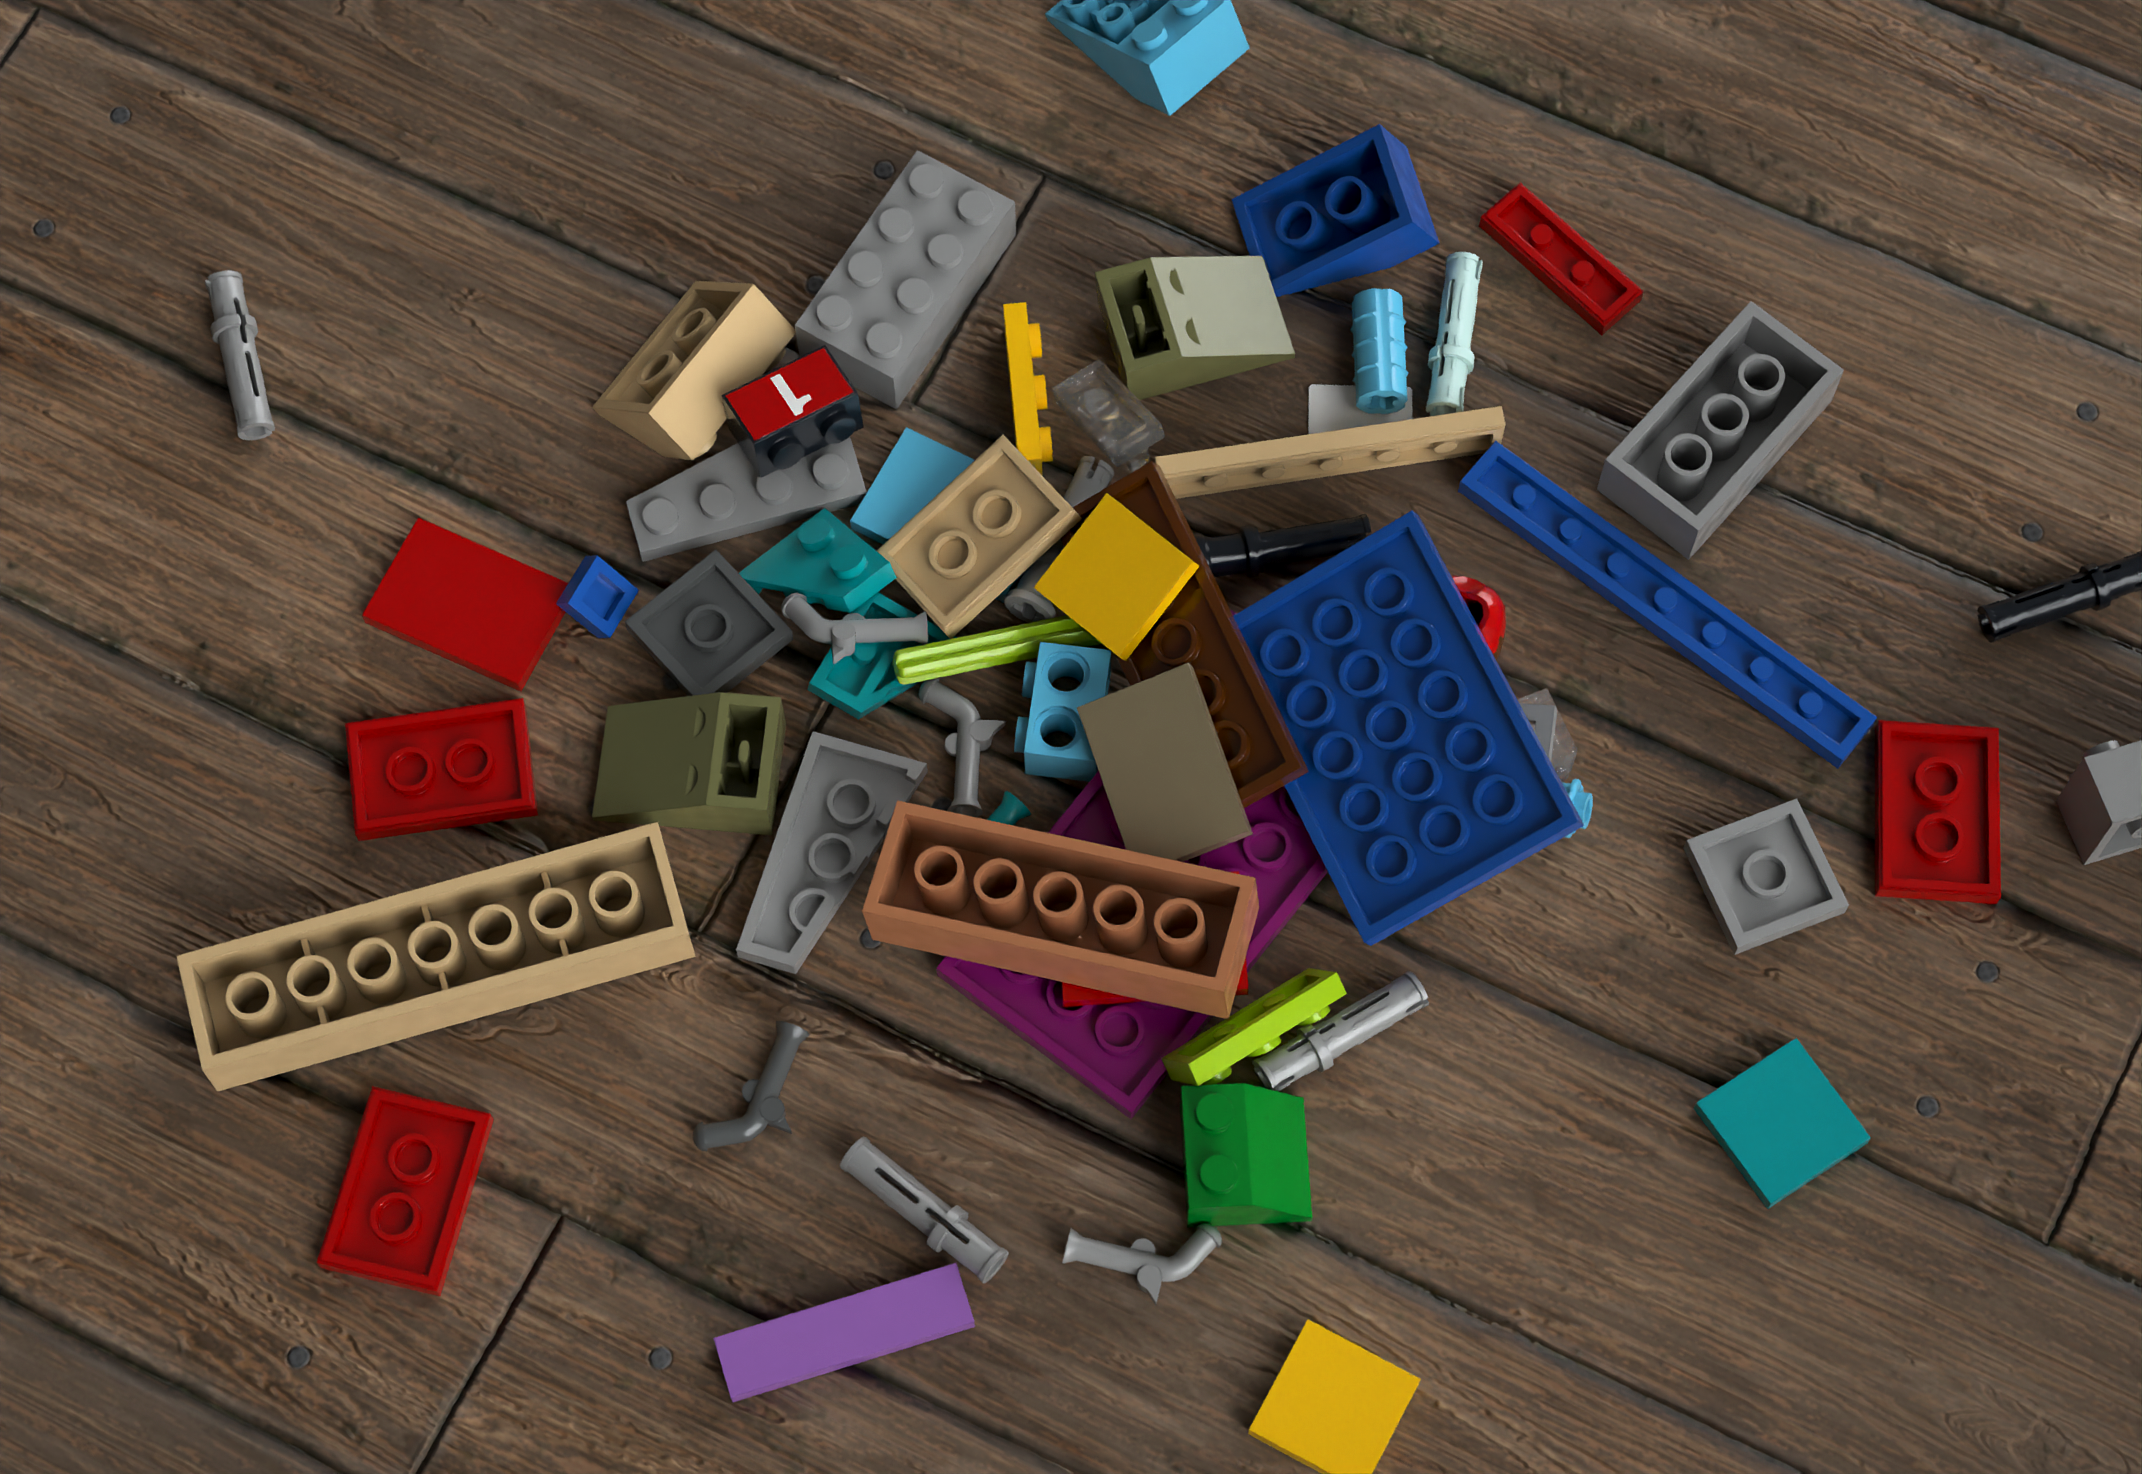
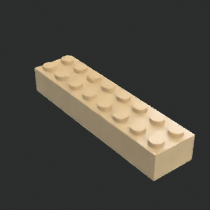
M658 822L195 950L176 957L202 1071L215 1089L222 1091L696 956Z

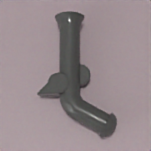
M776 1021L777 1036L760 1079L749 1080L742 1088L743 1098L749 1103L746 1114L739 1119L703 1124V1121L698 1123L693 1131L694 1144L698 1149L708 1152V1148L748 1142L757 1137L767 1125L792 1134L785 1118L784 1104L778 1097L798 1047L810 1035L809 1032L794 1024Z

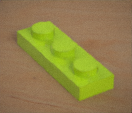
M1307 968L1229 1016V1019L1221 1021L1161 1059L1173 1081L1196 1086L1215 1085L1232 1073L1230 1066L1246 1056L1255 1057L1265 1054L1281 1043L1280 1035L1296 1025H1310L1324 1018L1330 1012L1328 1005L1346 995V990L1337 972Z

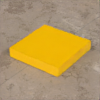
M1106 493L1033 588L1114 654L1126 661L1196 572L1199 565L1115 498Z
M1307 1319L1250 1426L1248 1435L1321 1474H1373L1421 1379Z

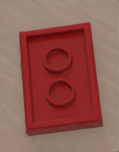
M418 517L365 608L362 617L368 625L522 692L566 613L556 603L568 582Z
M524 698L345 723L354 828L358 841L538 816L527 709Z
M1878 720L1875 726V896L1985 904L1998 903L2001 898L1999 728Z
M372 1086L317 1259L318 1266L326 1270L441 1296L494 1119L492 1115L482 1111Z

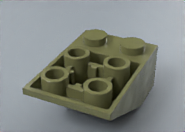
M1263 256L1149 257L1095 272L1098 306L1129 403L1295 358V352Z
M718 692L608 706L592 813L593 821L641 825L658 822L659 826L772 835L786 730L781 697Z

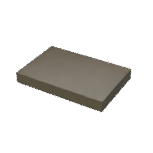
M1186 663L1077 707L1126 850L1184 862L1253 835L1192 665Z

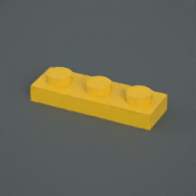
M1026 302L1003 304L1015 444L1018 451L1042 475V462L1053 461L1050 427H1039L1037 410L1048 409L1045 374L1034 375L1032 358H1042L1040 324H1028Z

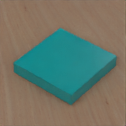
M1797 1038L1698 1101L1693 1108L1767 1209L1865 1146L1871 1139Z

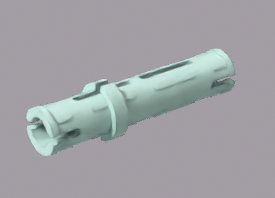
M1455 252L1446 258L1445 283L1438 322V335L1436 345L1430 350L1428 366L1432 370V379L1426 411L1430 412L1431 416L1463 412L1467 375L1473 371L1475 356L1470 351L1476 312L1478 284L1483 262L1479 260L1477 255L1468 252Z

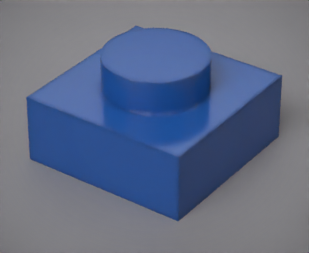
M598 555L585 556L556 604L597 638H610L639 589Z

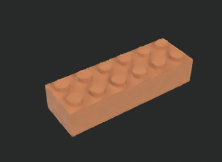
M897 800L862 913L872 940L1229 1019L1258 914L1259 901L1256 878Z

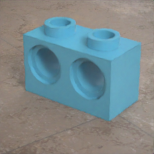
M1040 642L1037 662L1026 661L1022 697L1032 698L1029 717L1018 716L1014 752L1024 753L1025 774L1090 782L1098 772V767L1077 707L1108 695L1111 677V650ZM1066 676L1075 678L1081 683L1078 688L1068 692L1059 691L1051 684L1056 679ZM1055 731L1068 733L1073 738L1072 742L1063 747L1050 746L1043 739L1046 735Z

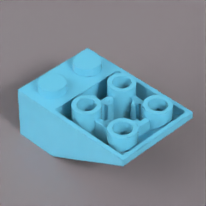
M1061 0L1045 13L1047 20L1131 96L1168 116H1171L1249 49L1231 0Z

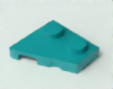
M826 508L804 522L799 528L739 572L742 578L758 595L763 588L782 591L785 597L798 592L807 597L809 604L820 603L827 609L848 613L853 612L897 578L888 560Z
M879 592L852 612L862 615L865 619L917 616L914 612ZM927 621L928 644L950 639L938 626ZM916 641L856 643L855 652L850 656L843 657L834 665L831 646L809 682L807 690L859 720L920 683L900 684L893 670V656L897 650L922 644Z

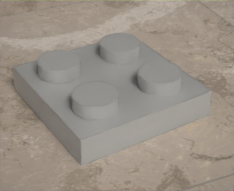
M1797 799L1688 839L1683 847L1734 955L1846 912L1849 906Z

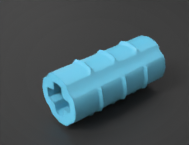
M1367 289L1357 293L1352 302L1353 326L1350 330L1353 333L1354 351L1351 356L1354 358L1355 365L1353 382L1356 387V406L1361 411L1370 414H1390L1403 409L1408 401L1406 377L1409 372L1406 370L1405 351L1408 347L1405 345L1404 325L1406 321L1403 318V299L1398 292L1392 289Z

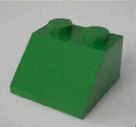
M1245 1083L1181 1086L1180 1119L1187 1227H1197L1202 1223H1208L1213 1226L1312 1221L1304 1098Z

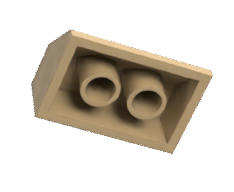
M695 281L592 408L601 417L663 457L693 461L713 446L717 439V430L727 419L722 395L762 376L764 372L774 368L783 359L786 353L785 346L796 334V331L755 284Z

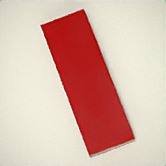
M1521 182L1481 216L1479 227L1600 335L1605 334L1642 300L1644 291Z

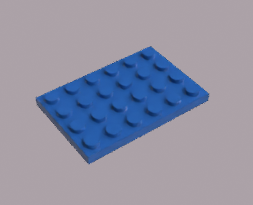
M1413 510L1233 616L1309 770L1308 773L1286 784L1285 788L1364 943L1370 946L1374 945L1584 826L1421 518Z

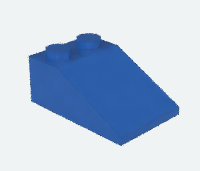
M1380 124L1231 199L1249 256H1263L1276 297L1388 269L1440 244L1408 149Z

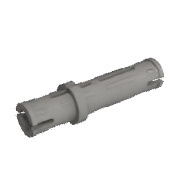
M232 270L219 271L208 276V280H205V286L208 290L214 316V322L210 330L213 341L220 345L227 384L236 418L237 435L243 440L263 439L270 436L272 431H275V425L272 421L254 338L258 334L255 318L249 315L242 275Z
M1407 971L1390 984L1360 999L1326 1021H1322L1315 1026L1310 1024L1299 1028L1295 1038L1274 1051H1270L1252 1061L1257 1078L1264 1088L1279 1092L1289 1086L1290 1083L1316 1069L1322 1073L1334 1065L1333 1059L1339 1057L1342 1053L1365 1042L1404 1017L1428 1006V995L1415 974Z
M865 1136L857 1140L843 1157L840 1163L841 1169L850 1173L883 1200L885 1204L893 1208L928 1237L927 1245L936 1252L945 1250L974 1273L984 1284L1002 1267L1008 1257V1251L998 1246L967 1220L968 1212L959 1205L951 1208L913 1175L872 1145ZM881 1175L885 1176L892 1183H894L898 1188H900L903 1192H905L908 1196L915 1200L917 1204L913 1203L906 1196H904L900 1191H898L895 1187H893L890 1183L883 1179ZM931 1215L935 1216L938 1220L945 1224L947 1228H945L942 1224L934 1220L931 1217ZM948 1229H950L953 1233H955L956 1235H958L959 1237H961V1238H962L964 1241H966L968 1244H964V1243H963L962 1241H960L957 1237H955L952 1233H950V1232L948 1231Z

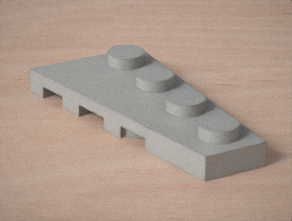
M850 437L840 443L829 444L801 458L799 462L790 468L778 469L760 478L737 443L627 500L626 504L642 562L810 518L824 508L832 512L859 505L867 491Z
M812 731L736 948L738 958L794 974L798 972L886 837L897 800L909 802L928 772L927 763Z

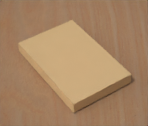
M1002 435L885 542L877 552L890 562L898 583L926 611L939 628L952 639L1082 518L1018 449Z

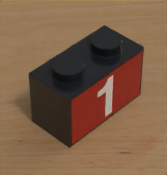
M826 345L722 395L729 430L760 478L778 469L790 468L799 462L801 458L829 444L840 443L849 438L854 432L864 428L858 393Z

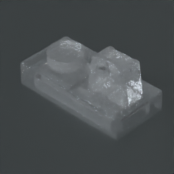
M1100 359L1052 388L1056 404L1116 467L1125 463L1132 473L1150 462L1148 448L1165 438L1162 424Z

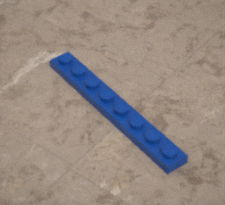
M1495 441L1460 481L1458 492L1837 769L1873 727L1877 719L1874 714L1499 442Z

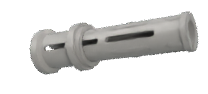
M1081 457L1076 473L1063 497L1071 507L1076 506L1107 487L1115 474L1109 464L1100 460L1094 472L1091 468L1095 457ZM1061 539L1024 572L1017 588L1009 590L1004 600L1005 607L1017 618L1027 623L1055 617L1054 604L1033 587L1064 549Z

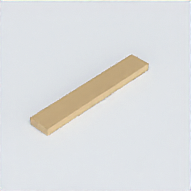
M1502 406L1158 456L1155 457V463L1161 467L1175 498L1179 499L1483 454L1495 441L1500 444L1502 443L1506 424Z

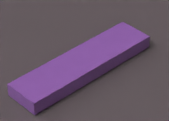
M953 1263L715 1337L714 1342L731 1400L736 1402L975 1327V1321L957 1264Z

